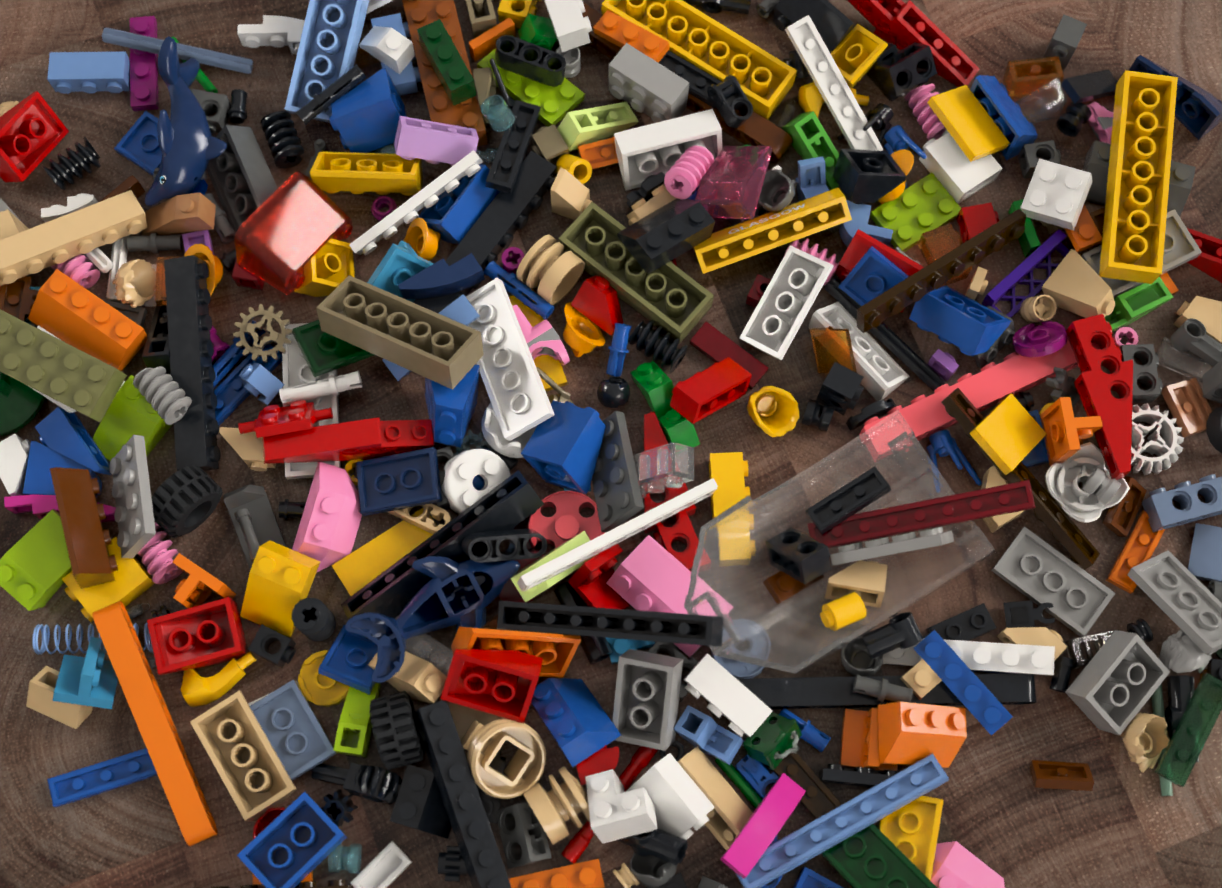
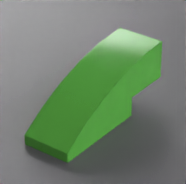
M1159 276L1152 284L1143 283L1117 296L1114 299L1115 307L1112 313L1105 317V320L1110 323L1112 332L1115 333L1119 328L1126 327L1170 301L1173 296Z

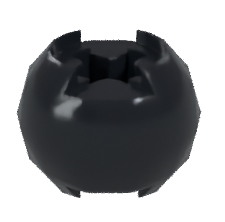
M609 377V380L601 381L597 389L598 400L603 406L609 408H618V405H624L630 397V387L627 381L620 377Z

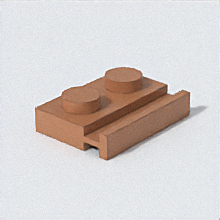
M1196 378L1168 385L1162 389L1161 393L1173 418H1177V426L1182 427L1181 434L1184 438L1206 430V422L1212 410L1206 398L1203 397V392Z

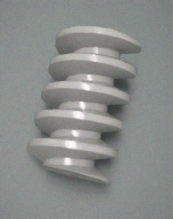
M164 367L145 368L136 374L133 379L134 387L139 390L142 396H145L146 401L151 404L153 409L158 411L159 416L164 419L166 424L172 425L178 422L191 405V398L185 396L186 393L183 389H178V383L172 381V376L166 374Z

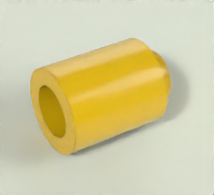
M564 154L556 162L557 174L560 168H563L582 184H585L591 178L592 167L585 159L571 154Z
M852 592L824 604L820 617L825 627L836 631L866 617V608L861 597L857 593Z

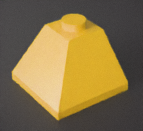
M857 24L832 51L831 56L848 86L853 88L879 58L888 44Z
M308 233L293 266L294 292L314 297L329 296L349 275L355 277L353 250L349 246L350 243Z

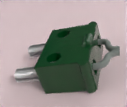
M771 712L751 737L744 735L741 737L744 740L742 746L745 747L749 757L768 765L771 770H774L784 757L789 753H796L799 750L797 742L802 736V732L795 718L790 720Z

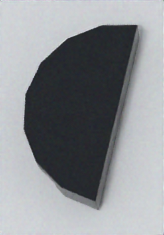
M891 398L886 402L881 399L862 408V413L854 417L851 416L846 424L851 431L864 425V422L875 416L881 417L887 414L889 410L896 407V404Z

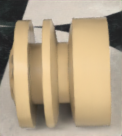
M548 234L539 239L526 253L519 264L516 277L520 281L526 282V285L531 289L538 286L537 294L551 305H555L576 285L584 271L585 261L572 251L564 253V245L560 242L556 243V239Z
M565 767L558 770L564 780L563 783L558 784L551 774L548 776L552 787L550 791L547 792L540 783H536L532 788L523 793L553 845L569 835L565 823L569 819L578 828L583 827L577 816L580 812H583L588 822H590L588 796L577 778L570 774Z

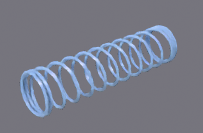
M135 622L133 626L138 636V624ZM146 622L144 625L145 645L143 650L147 647L153 653L148 624ZM38 624L34 628L32 636L33 650L37 655H42L45 650L51 655L56 650L60 654L66 653L67 650L75 654L79 649L82 653L86 654L87 650L83 651L81 647L83 627L81 624L77 626L76 638L78 647L76 651H72L70 648L72 627L70 624L66 626L65 640L67 647L62 652L59 649L61 628L57 624L54 628L56 647L51 652L48 650L50 639L49 626L47 624L45 626ZM93 624L88 626V642L90 637H94ZM39 629H41L42 633V644L40 650L38 647ZM102 642V643H101V649H102V650H105V648H104V646H103V642Z

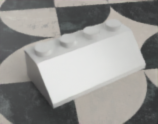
M713 109L614 133L616 155L626 191L641 187L643 181L651 175L655 176L661 171L666 175L667 171L671 169L690 146L697 145L708 149L714 157V162L723 158L722 129Z

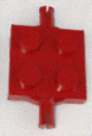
M305 400L292 402L290 406L285 407L270 405L264 407L259 412L258 419H255V421L239 423L240 434L256 432L257 438L308 430L312 429L313 424L317 423V421L333 419L331 407L315 410L314 402L306 403Z

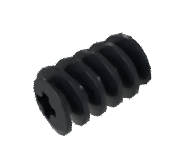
M288 111L267 114L260 122L275 165L283 169L297 166L302 160L300 156L304 153V148L300 145L301 140L297 137L298 132L294 128L295 124L293 120H290L292 116Z
M86 137L83 138L85 146L78 142L75 143L76 152L66 148L67 158L59 153L57 154L59 163L49 159V169L42 165L56 186L62 190H66L64 181L72 185L75 184L73 175L83 179V169L91 174V164L98 168L101 167L100 157Z
M654 320L649 321L647 324L644 321L640 322L632 332L628 343L631 345L637 343L636 349L638 351L645 349L644 354L646 357L654 355L653 362L659 363L662 361L661 368L664 370L670 368L669 374L672 373L685 357L688 346L684 345L679 349L677 346L680 340L677 338L670 342V332L662 336V326L655 330L652 329Z
M305 598L294 606L292 621L309 640L315 642L324 641L334 633L336 619L334 614L321 600Z

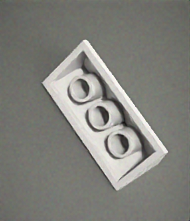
M790 245L744 328L740 339L764 353L782 360L834 266Z
M839 302L816 310L813 313L808 328L846 368L864 377L861 384L877 401L886 398L910 377L868 332L863 333L857 328V321Z

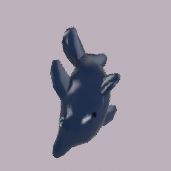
M170 36L164 40L158 56V70L170 94L171 116L169 119L167 111L164 109L159 114L157 133L162 157L158 173L145 196V204L147 206H153L163 199H171L176 195H184L193 191L202 179L209 160L219 157L227 148V143L211 136L206 115L199 101L189 89L198 75L200 63L194 58H190L188 61L179 64L177 44Z
M427 556L413 561L412 568L432 579L414 595L397 619L380 613L367 612L349 619L345 626L348 632L365 636L378 645L377 663L372 674L373 682L382 683L399 672L404 662L406 639L452 625H456V633L459 627L480 628L483 610L501 593L505 583L517 574L521 567L519 562L513 560L493 562L468 560L458 563L447 557Z

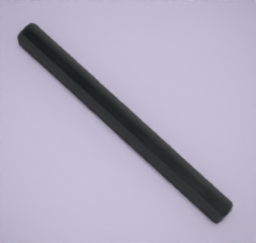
M831 278L825 285V290L857 319V309L861 305L838 287L841 283L836 278ZM883 322L878 327L869 330L933 391L945 384V380Z

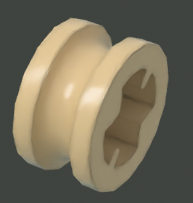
M625 863L621 864L619 871H613V874L624 888H631L632 885L637 886L639 884Z

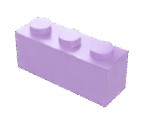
M400 116L394 147L396 155L406 160L418 158L424 159L431 164L442 162L453 166L473 150L476 152L479 138L476 129Z

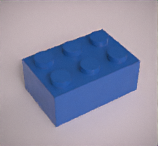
M304 792L237 856L266 888H295L347 836L316 802Z

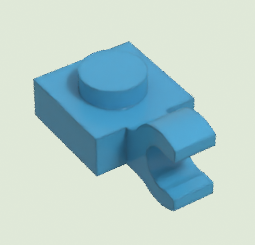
M606 638L613 651L610 655L611 664H617L619 656L629 649L641 650L655 645V641Z

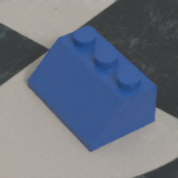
M979 75L975 77L970 90L1010 142L1006 149L1000 151L1005 159L1009 160L1020 153L1023 145L1035 142L1038 137L1036 128L1031 122H1028L1022 114L1021 107L1016 102H1013L1008 95L1006 87L999 83L995 76Z
M484 164L479 165L481 168L470 177L466 175L460 179V185L449 193L444 191L438 196L439 201L430 208L425 207L418 216L425 220L428 228L439 232L440 238L447 243L459 244L500 192L499 190L486 187V179L490 169Z
M947 285L932 290L915 302L909 317L910 320L917 323L918 328L937 334L939 340L960 347L959 350L969 356L987 352L1011 322V320Z
M548 678L536 686L531 704L572 767L621 736L582 679Z

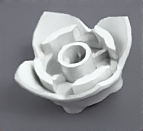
M1091 442L1080 445V450L1065 462L1051 465L1045 474L1048 491L1056 503L1070 517L1082 523L1097 520L1104 509L1113 507L1121 502L1129 490L1125 479H1118L1117 481L1121 483V486L1111 500L1104 505L1098 501L1096 495L1093 493L1088 494L1078 487L1080 482H1083V485L1097 467L1103 470L1106 476L1111 479L1109 471L1105 467L1101 451Z

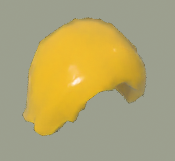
M763 386L759 391L749 396L746 407L748 414L753 422L771 437H782L785 433L795 428L800 415L798 402L791 393L775 386Z

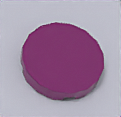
M1044 321L1039 326L1031 323L1020 328L1013 335V347L1015 352L1021 356L1042 357L1060 350L1067 343L1068 337L1065 327L1057 322Z

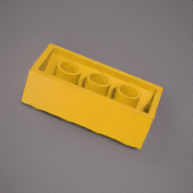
M319 151L310 170V177L317 190H324L327 193L350 191L353 194L376 192L379 195L401 193L402 195L411 196L418 193L423 184L422 159L406 160L399 155L387 153Z

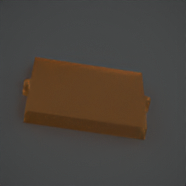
M832 326L810 329L818 373H829L834 362L857 373L849 329H833Z

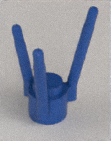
M901 125L894 126L885 134L884 139L887 143L884 145V148L890 155L894 153V150H904L910 146L923 159L927 158V155L908 136Z
M949 430L938 431L929 437L931 445L926 448L931 459L933 479L937 493L941 492L936 458L937 453L940 457L950 455L958 470H962L963 464L978 486L982 485V481L957 446Z

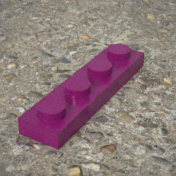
M155 16L130 18V33L157 38V20ZM130 48V94L133 111L159 109L158 54Z

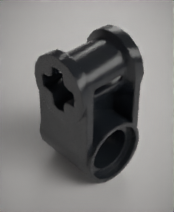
M733 75L725 77L724 81L720 84L711 85L707 88L710 101L715 105L727 126L738 128L752 115V104ZM734 109L738 110L741 113L742 117L738 116L735 113Z

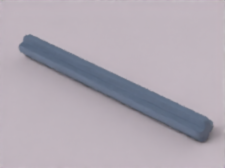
M108 27L104 28L102 33L103 42L159 54L164 42L162 39ZM176 43L179 59L188 61L190 58H194L201 64L247 74L252 72V59Z

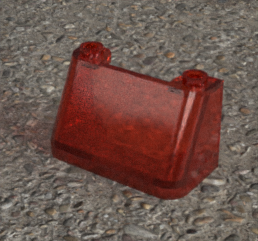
M299 171L295 172L238 228L235 235L237 265L289 295L295 288L298 289L305 280L304 265L332 237L340 241L350 236L353 230L352 220L308 176Z

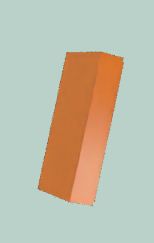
M511 18L505 19L468 43L470 56L475 62L496 48V41L499 37L504 35L516 37L515 24Z

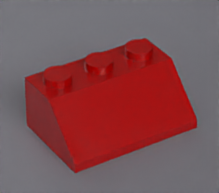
M858 229L839 262L835 274L843 281L871 246L909 277L924 267Z

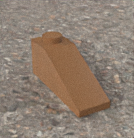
M200 192L176 195L145 211L147 228L142 230V236H150L151 233L170 235L214 229L216 205Z

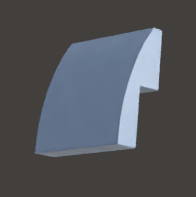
M1199 523L1195 525L1188 570L1197 579L1222 582L1221 527Z

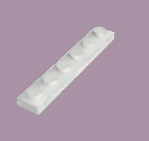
M807 15L785 29L787 35L851 149L883 151L884 149L873 129L870 127L866 131L863 130V126L868 120L810 16Z
M473 150L349 244V246L356 254L361 255L364 253V255H368L377 248L376 243L382 238H385V240L391 238L398 232V226L404 222L408 224L416 219L419 210L423 207L430 208L439 201L438 196L444 191H447V193L453 191L460 185V179L466 175L470 177L478 172L481 168L479 165L483 163L482 159Z
M944 640L970 670L1054 675L1055 647ZM914 645L905 649L897 648L883 654L882 664L915 666L922 658L913 649L916 646Z

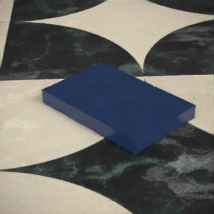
M434 447L356 462L360 512L363 516L442 501L437 450Z

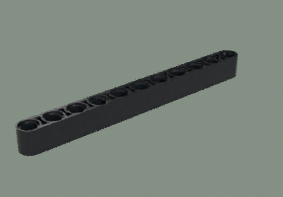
M975 674L1002 705L1037 703L1034 674ZM856 676L737 679L770 709L873 708L882 704L895 703L888 700L880 702L877 701L876 697L857 692L854 693L853 684ZM863 676L879 681L882 678L887 679L888 683L908 688L900 679L902 676ZM943 681L937 684L922 699L919 700L914 693L911 699V703L964 706Z

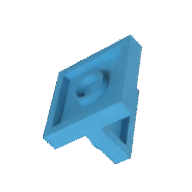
M401 240L398 245L394 243L391 245L367 283L403 298L398 285L434 263L418 256L410 244ZM406 299L410 302L415 301V299Z
M90 637L86 657L64 654L53 694V701L112 709L118 678L111 661L104 660L106 651L100 650L101 638Z

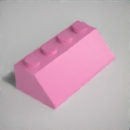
M650 535L620 564L607 582L614 591L637 611L707 615L725 618L732 610L731 606ZM674 643L688 657L692 656L702 646Z

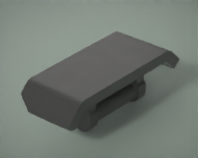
M249 484L224 494V503L229 511L250 570L259 546L271 540L286 547L263 486Z

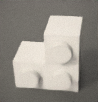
M613 769L585 776L591 829L602 844L658 829L654 802L644 787L624 792V786Z

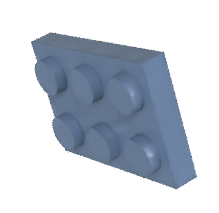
M294 679L250 706L292 781L337 754V752L333 751L334 747Z

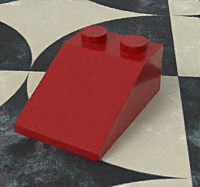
M38 91L33 92L0 117V177L4 182H23L69 132Z
M230 597L147 620L159 675L231 661L233 658L239 659L248 653L238 605Z
M455 649L440 699L524 723L539 679L543 658L517 650Z

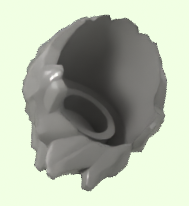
M1180 629L1176 634H1172L1163 642L1159 660L1168 670L1172 669L1176 673L1192 672L1196 669L1201 673L1211 660L1212 654L1207 656Z

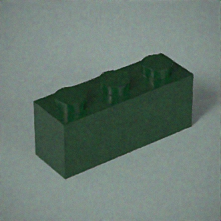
M439 19L417 29L420 46L453 106L476 96L474 79L442 21Z

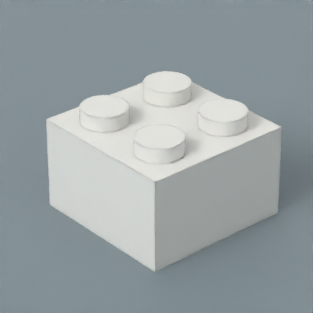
M1039 159L1022 202L1021 211L1026 214V217L1074 231L1093 182L1091 173Z

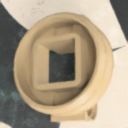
M502 718L484 725L475 719L461 739L463 748L468 751L467 761L475 784L492 797L499 799L519 797L532 788L543 774L546 764L545 745L539 734L525 722L520 723ZM505 740L519 747L504 770L508 777L489 766Z

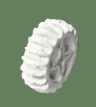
M1148 403L1143 404L1141 408L1138 404L1132 406L1133 448L1131 447V466H1133V473H1138L1142 469L1144 475H1149L1151 471L1154 474H1159L1162 469H1169L1171 463H1175L1178 460L1177 454H1180L1183 450V447L1179 444L1184 441V437L1177 435L1182 431V427H1175L1173 425L1177 418L1169 419L1167 417L1169 410L1160 413L1159 405L1154 406L1152 409H1150ZM1134 422H1146L1151 424V426H1143L1140 423L1137 425ZM1150 432V435L1147 437L1149 441L1142 446L1145 441L1143 438ZM1148 452L1151 455L1155 454L1158 457H1146L1141 455V453Z

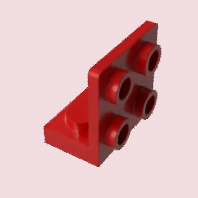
M618 544L586 561L568 581L589 607L625 610L630 606L625 599L607 584L615 572L613 568L619 563L616 559L623 552V549Z

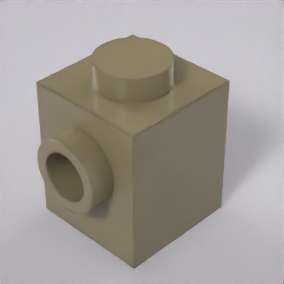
M554 124L549 127H541L532 135L533 145L530 146L531 151L556 166L557 160L562 155L569 154V148Z

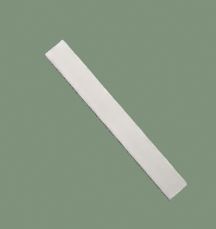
M712 478L522 575L517 582L521 591L525 592L704 500L716 491L718 487L716 481Z

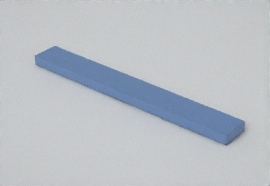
M931 754L768 846L746 878L743 879L737 873L736 875L744 888H761L948 781L949 777L935 756Z

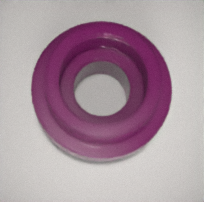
M387 196L376 198L371 206L373 216L379 221L397 209L395 201ZM384 207L389 208L387 212H380Z

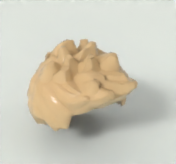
M135 259L121 265L115 275V279L112 281L113 284L117 285L115 288L117 300H121L123 304L128 303L132 308H136L137 306L144 305L145 302H148L156 295L157 272L152 268L150 262H145L144 259Z
M1140 712L1136 714L1120 736L1123 737L1124 746L1128 751L1130 761L1138 764L1139 770L1144 773L1148 767L1150 769L1154 768L1162 749L1168 747L1170 739L1167 736V723L1164 717Z

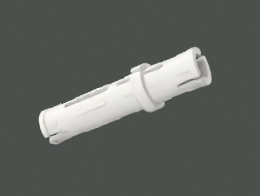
M359 371L339 376L333 374L323 380L279 389L282 404L285 406L299 400H309L331 394L337 396L340 395L339 392L362 388L363 385Z

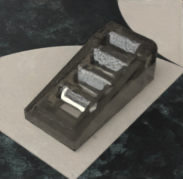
M1114 631L1066 641L1065 645L1068 646L1067 652L1069 658L1073 659L1075 669L1087 666L1092 660L1093 653L1090 642H1093L1097 653L1101 648L1099 640H1103L1105 644ZM1081 644L1084 645L1088 659L1083 658L1080 648Z

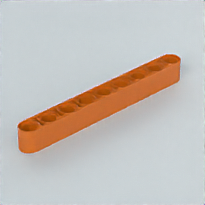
M118 601L93 612L95 625L186 843L191 847L217 835L218 830L124 604Z

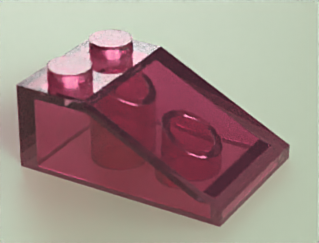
M724 146L702 177L695 201L700 202L712 218L753 219L772 152L771 146Z

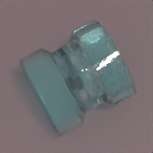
M490 96L481 105V112L486 119H489V124L493 130L501 132L510 128L514 123L515 116L510 108L507 107V103L502 96Z
M340 844L329 854V872L339 873L341 870H347L349 873L359 874L362 862V845L351 844L349 847H345Z

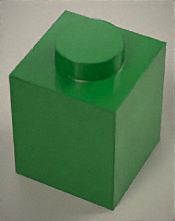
M528 13L518 31L520 39L551 50L557 41L551 19Z

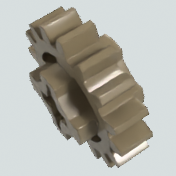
M259 304L258 311H254L251 306L248 307L250 314L247 316L241 313L240 316L243 322H235L234 324L240 331L233 333V336L241 339L236 343V346L238 348L245 347L242 354L247 356L252 353V360L255 362L259 356L262 357L264 363H267L268 356H272L274 360H277L276 353L280 351L285 354L284 344L291 345L292 343L291 340L286 338L287 335L293 334L291 329L285 328L290 324L289 319L281 320L284 313L279 311L275 314L274 306L272 305L268 308V311L264 310L262 304ZM263 316L261 321L255 324L250 323L253 319ZM273 320L280 325L281 334L273 330ZM267 326V331L270 335L269 337L264 336L263 340L260 341V336L256 332L258 330L262 331ZM245 333L253 337V348L247 343ZM271 343L277 344L274 348L263 351L265 346Z

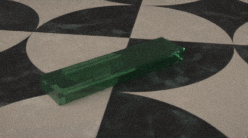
M1208 673L1203 674L1155 771L1156 774L1179 787L1185 786L1222 710L1221 680Z

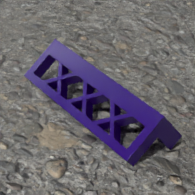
M1058 229L986 295L981 304L985 307L989 305L1000 311L995 306L999 301H1011V311L1006 315L1012 318L1020 311L1021 304L1025 299L1035 297L1043 290V284L1052 274L1051 269H1056L1059 265L1051 263V254L1055 250L1064 257L1068 254L1069 250L1062 244L1066 235ZM1035 268L1046 269L1047 278L1045 280H1033V270ZM1018 284L1029 285V294L1027 296H1015V286Z

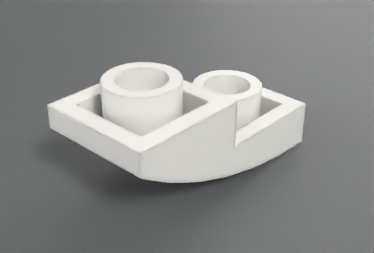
M80 193L76 196L67 197V206L52 205L50 208H41V218L46 223L98 203L94 195Z

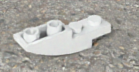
M263 15V24H239L237 34L242 46L257 48L259 46H273L277 48L289 46L291 53L297 54L305 21L291 17Z

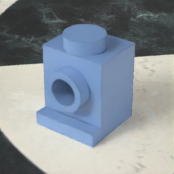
M259 363L248 364L239 374L241 379L247 383L244 388L255 397L260 394L261 396L257 400L266 405L271 402L279 392V389H282L284 386L279 379Z

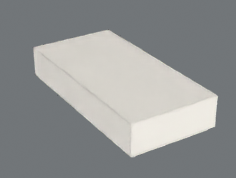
M391 841L350 884L354 888H387L412 861L394 841Z

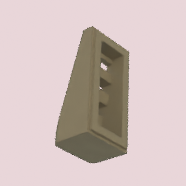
M491 68L473 69L472 75L479 107L485 123H491L497 84Z

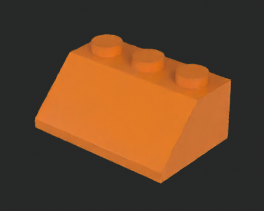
M909 702L878 705L880 763L911 766L933 754L942 768H949L967 738L966 708Z

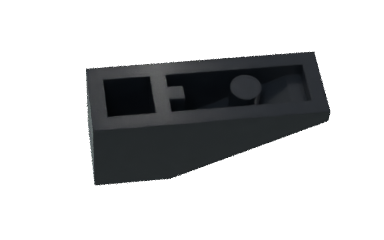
M167 302L156 304L142 358L147 368L162 366L166 369V374L171 375Z

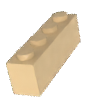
M697 746L681 758L678 763L714 805L715 808L706 815L710 820L705 825L727 851L753 812Z

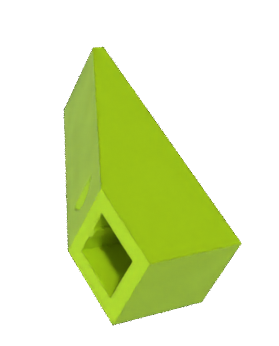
M376 682L370 695L349 687L339 720L333 751L343 755L367 757L372 732L370 703L371 700L378 698L381 683Z

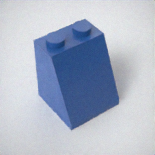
M383 68L331 104L332 115L329 116V120L335 131L339 130L341 134L340 140L345 150L349 149L350 152L368 153L394 143L399 117H407L405 105L386 68Z
M475 364L453 390L425 377V399L429 418L432 421L434 442L461 448L477 405L480 365Z
M553 400L551 407L555 415L537 426L521 454L545 482L587 494L606 425L599 418L600 414L591 407L581 408L568 401L561 403Z

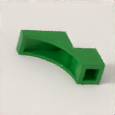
M653 361L643 363L637 369L631 371L632 380L645 397L652 412H655L670 449L676 456L699 445L700 441L694 424L670 406L673 396L672 390L674 388L672 380Z

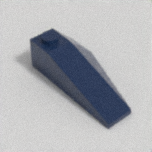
M1142 55L1135 59L1129 71L1178 77L1175 117L1198 140L1221 123L1222 102L1211 93Z

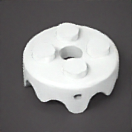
M491 403L486 408L481 421L483 436L495 451L511 458H524L521 452L537 426L511 441L506 440Z
M485 449L463 451L445 464L442 492L446 496L450 508L454 512L461 514L510 477L509 468L492 451ZM476 475L483 477L485 482L483 489L480 491L476 490L472 484L473 478Z

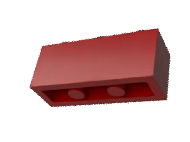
M730 357L720 362H715L711 367L695 373L685 381L678 382L672 390L673 396L670 406L694 424L746 395L752 374Z

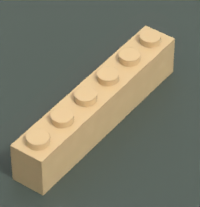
M129 190L0 240V286L11 284L19 278L39 273L47 267L64 263L70 258L89 253L95 248L105 244H112L118 239L141 232L147 228L146 215L133 192Z

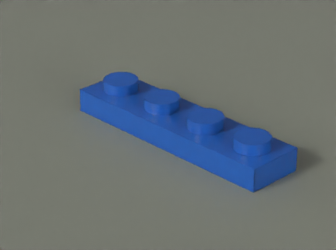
M935 630L913 648L991 736L1013 717Z

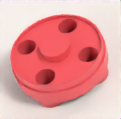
M559 491L548 495L542 499L544 505L530 516L528 522V529H533L543 535L547 544H551L555 548L584 530L590 540L606 533L601 531L596 503L588 496L576 491ZM546 507H552L556 510V513L552 517H545L541 514V511ZM585 507L593 509L594 514L591 517L585 518L580 515V511ZM532 537L529 539V543L532 548L535 547L537 539Z

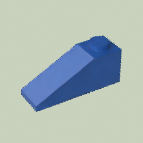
M58 406L35 426L40 434L39 440L44 446L97 473L112 475L109 471L108 461L75 412L68 413Z

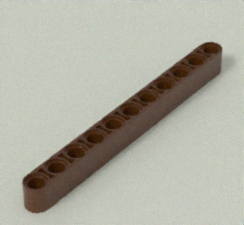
M583 3L585 12L582 15L583 17L588 16L592 31L588 32L591 41L588 45L613 60L622 48L594 34L593 27L603 15ZM688 93L687 108L697 113L713 109L722 131L744 145H751L757 150L764 151L771 162L777 163L793 143V139L786 131L754 111L742 126L731 128L724 122L717 108L714 109ZM734 109L735 113L742 117L741 113Z

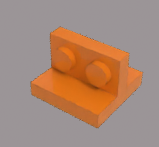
M1060 397L1046 409L1040 417L1042 428L1047 433L1044 438L1049 465L1063 463L1079 451L1083 441L1093 437L1094 433L1102 427L1101 416L1074 418L1070 397Z
M180 553L173 560L177 567L189 575L187 579H183L175 589L176 594L173 597L186 608L202 605L212 591L222 598L230 597L233 599L236 593L226 584Z
M871 708L869 711L844 709L839 765L850 768L867 767L872 768L874 771L882 772L884 770L897 771V764H883L879 761L877 708Z

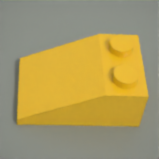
M271 540L259 546L249 573L240 617L259 625L263 624L291 638L296 627L292 621V611L300 600L307 598L320 561Z

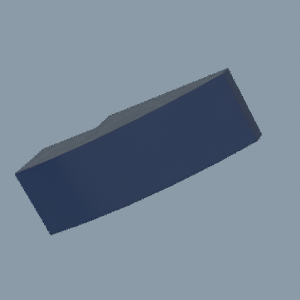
M471 253L448 266L443 258L400 283L398 288L403 299L436 298L470 288L485 280L483 269Z

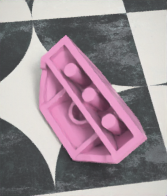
M318 461L292 550L320 561L317 572L335 564L352 552L362 518L359 491L345 469Z
M957 841L937 843L931 882L937 888H1005L1004 878Z

